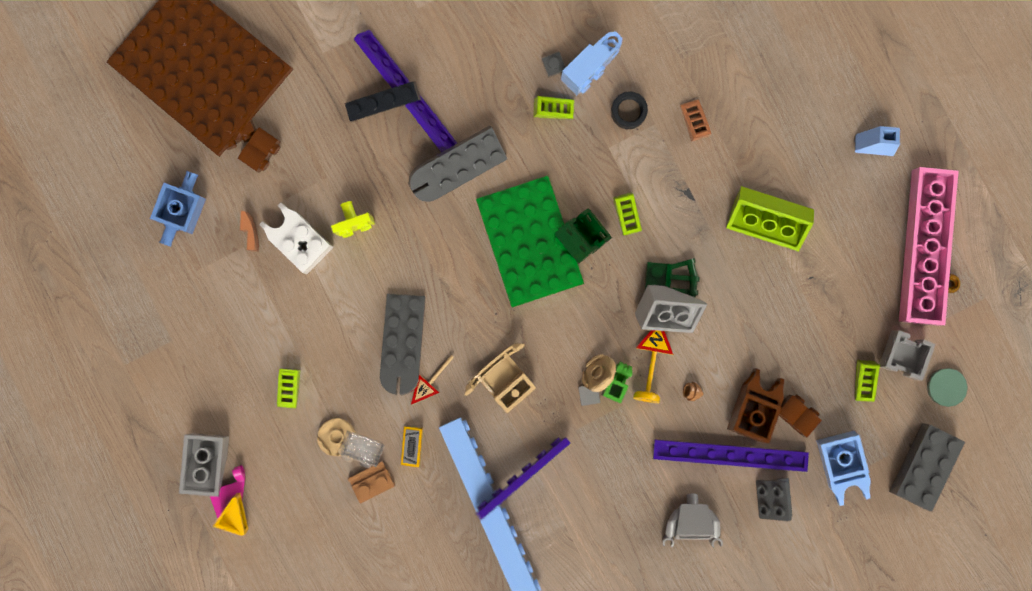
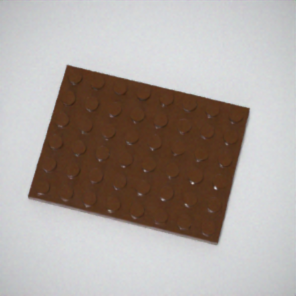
M158 0L107 60V63L219 157L294 70L210 0Z

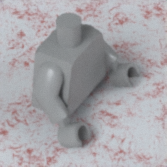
M687 494V504H680L679 508L673 511L667 521L666 535L662 539L663 546H665L666 540H671V547H673V536H675V539L709 540L713 548L714 542L718 540V544L721 547L723 541L719 538L721 535L719 519L709 509L707 504H698V494Z

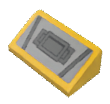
M404 426L401 465L420 467L423 428Z

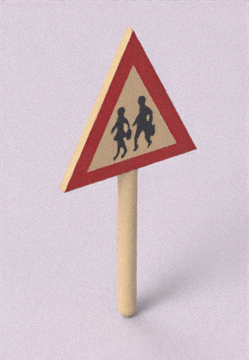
M453 355L445 361L429 382L419 374V382L414 390L411 405L440 393L431 384L454 358Z

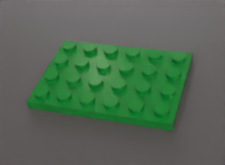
M549 176L476 199L512 308L584 284L578 263L555 235L565 224Z

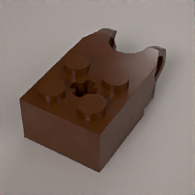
M753 368L750 376L742 384L727 430L755 441L769 444L782 408L785 379L777 378L771 388L765 391L760 385V369Z

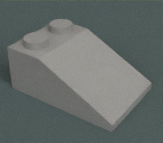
M648 285L637 307L635 316L640 328L643 330L693 333L707 303L666 286Z
M196 433L184 435L179 494L219 496L227 460L229 436Z

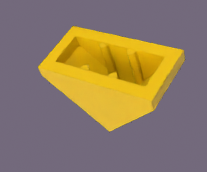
M241 493L235 494L213 527L240 536L246 534L248 524Z

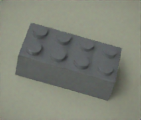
M922 423L889 492L932 512L965 441L930 424Z

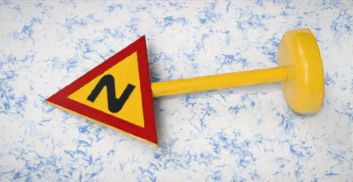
M651 330L636 347L637 349L652 351L646 390L634 392L633 399L648 403H660V396L650 392L657 352L674 354L665 331Z

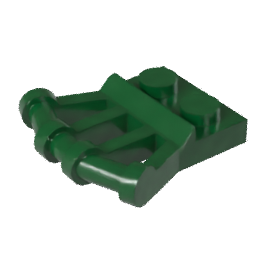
M695 258L675 264L647 262L644 292L648 285L670 288L671 280L690 281L689 289H671L695 298L699 292L697 290V282L700 281L694 264L696 263ZM687 265L690 276L673 275L672 270Z

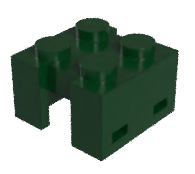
M589 208L580 213L576 218L569 220L555 233L556 237L578 264L612 239V236Z

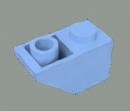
M879 126L858 133L855 136V153L894 156L900 145V128Z

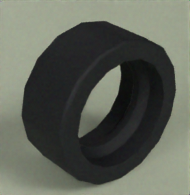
M633 91L618 95L611 108V117L614 123L626 130L639 127L645 121L648 113V105L644 97ZM625 100H633L640 106V115L634 121H624L618 114L619 105Z

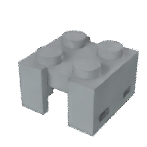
M899 330L891 331L879 363L880 367L889 371L900 370L904 372L903 376L923 381L936 344L926 340H915L913 342L908 340L911 336L910 334Z

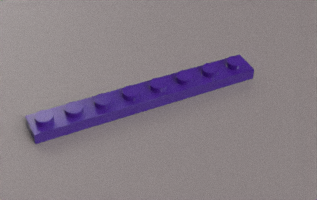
M370 30L355 36V42L391 88L410 82ZM421 95L420 101L405 105L440 152L457 144Z
M654 439L653 459L808 472L809 452Z

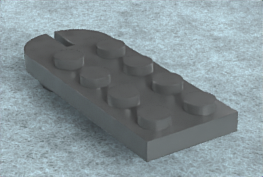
M489 125L415 167L410 173L408 185L419 200L431 202L506 161L507 157L493 128Z
M387 294L380 382L387 392L397 395L398 392L396 390L398 377H401V396L412 392L419 382L425 296Z

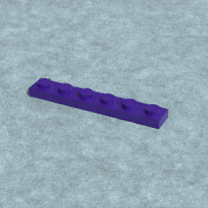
M566 437L555 439L550 444L552 447L547 452L545 450L541 451L536 456L537 460L533 464L529 462L521 469L522 473L519 476L514 475L507 480L506 483L508 485L505 488L501 489L500 487L491 494L493 498L490 501L484 500L476 507L478 511L475 515L480 520L484 519L570 445V441Z

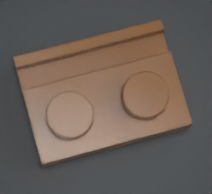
M383 461L348 478L360 504L395 487Z

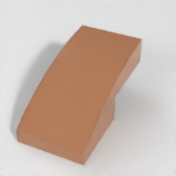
M241 211L240 230L248 232L247 250L259 251L258 234L254 221L248 212Z

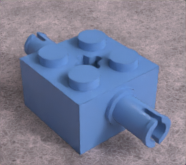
M186 171L183 183L178 188L163 183L150 219L163 223L166 226L159 243L171 247L175 234L179 230L193 234L206 198L193 194L194 192L192 191L199 175Z

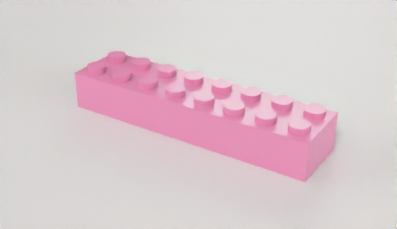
M925 167L912 170L899 322L936 326L945 325L958 171Z

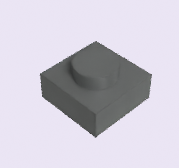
M560 52L542 58V63L548 77L562 73L565 69Z

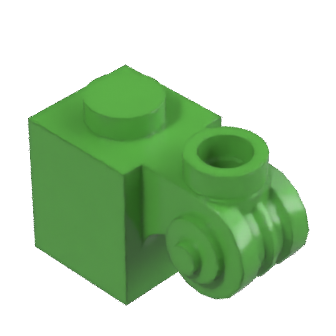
M621 361L619 364L617 363L614 379L603 390L602 395L621 404L628 389V385L625 384L626 379L633 374L632 366L623 364Z

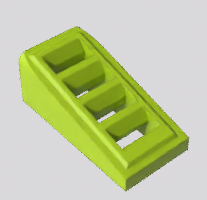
M537 96L534 99L533 117L573 119L574 100ZM541 103H544L543 111H541ZM549 104H551V112H548ZM556 104H559V113H556ZM564 104H567V114L564 113Z
M627 193L613 197L623 236L642 231L634 194ZM629 200V203L620 205V202ZM631 207L632 211L622 213L623 209ZM631 215H633V217H634V218L628 219V220H624V218H623V217H627V216H631ZM635 222L636 226L626 228L625 225Z
M857 360L856 401L875 402L880 364L876 361ZM864 375L871 376V379H870V378H863V376H864ZM862 383L870 384V386H862ZM861 391H870V394H861Z
M279 369L277 407L297 408L301 370ZM285 375L294 376V379H285ZM284 383H292L293 387H286ZM283 390L293 391V395L283 394ZM290 398L292 402H282V399Z

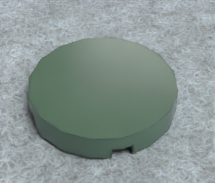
M945 368L939 369L931 375L927 384V390L932 401L939 405L950 407L956 406L966 397L968 386L966 379L960 372Z

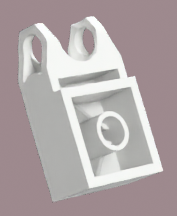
M280 203L278 207L285 218L283 225L279 228L269 227L265 222H261L259 225L264 229L268 240L302 273L308 274L333 246L300 214ZM307 242V250H301L302 244Z

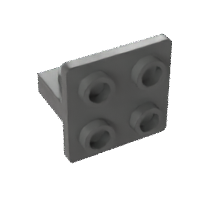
M789 478L756 480L759 518L791 521L793 516Z

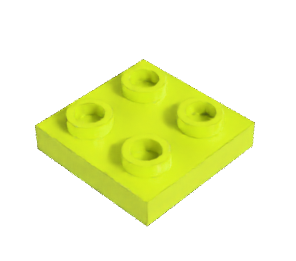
M352 201L340 204L346 221L331 225L334 234L347 238L354 235V231L361 230L363 232L371 229V225H374L375 221L369 213L356 216Z

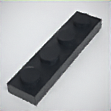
M412 81L347 102L345 107L350 122H354L420 101L421 98L416 81Z

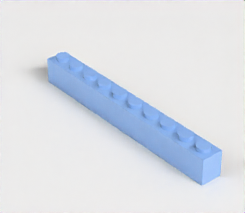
M460 417L440 426L439 429L477 512L478 509L476 507L484 500L488 502L493 498L491 494L495 491L491 484L494 481L490 472L487 474L483 466H486L483 456H478L476 448H478L474 437L470 438L468 434L470 427L466 419L462 420ZM499 505L480 521L511 591H540L542 589L538 580H534L531 575L534 572L530 562H526L523 557L526 554L522 544H518L515 539L518 536L514 526L510 527L507 521L510 519L506 508L502 509L501 505Z

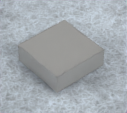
M585 386L578 387L581 406L600 403L599 392H593Z

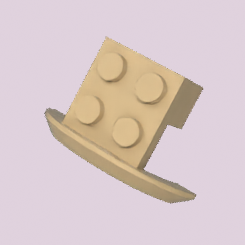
M514 343L496 356L468 382L465 396L469 395L481 382L506 413L511 411L536 389V386L510 357L525 345Z

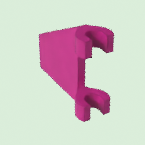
M242 465L232 470L237 482L221 486L218 497L210 496L217 518L220 517L236 493H241L243 500L246 478Z

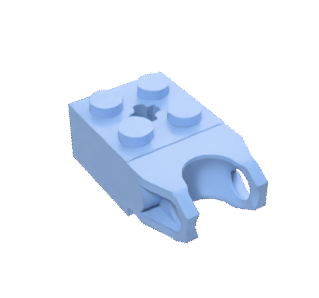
M616 31L609 32L594 46L589 44L562 71L561 81L576 95L580 92L584 94L590 88L592 80L595 79L597 81L604 74L605 67L617 56L623 38ZM611 36H614V37H616V38L618 39V43L615 41L614 38H612V39H608V38L611 37ZM608 43H613L615 47H610Z
M850 431L816 440L828 486L835 494L839 506L844 505L845 490L854 485L860 488L866 499H870L871 480L859 434L855 431ZM842 453L846 454V455H843V457H844L843 459H840V458H839V456H840Z

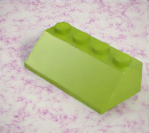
M741 186L734 200L726 228L799 251L814 223V209Z

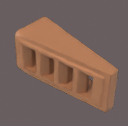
M699 99L680 105L691 141L705 138L712 134ZM696 106L697 110L687 112L688 108ZM697 113L699 114V117L690 119L689 117ZM701 120V124L692 125L693 122ZM703 127V131L695 132V129Z

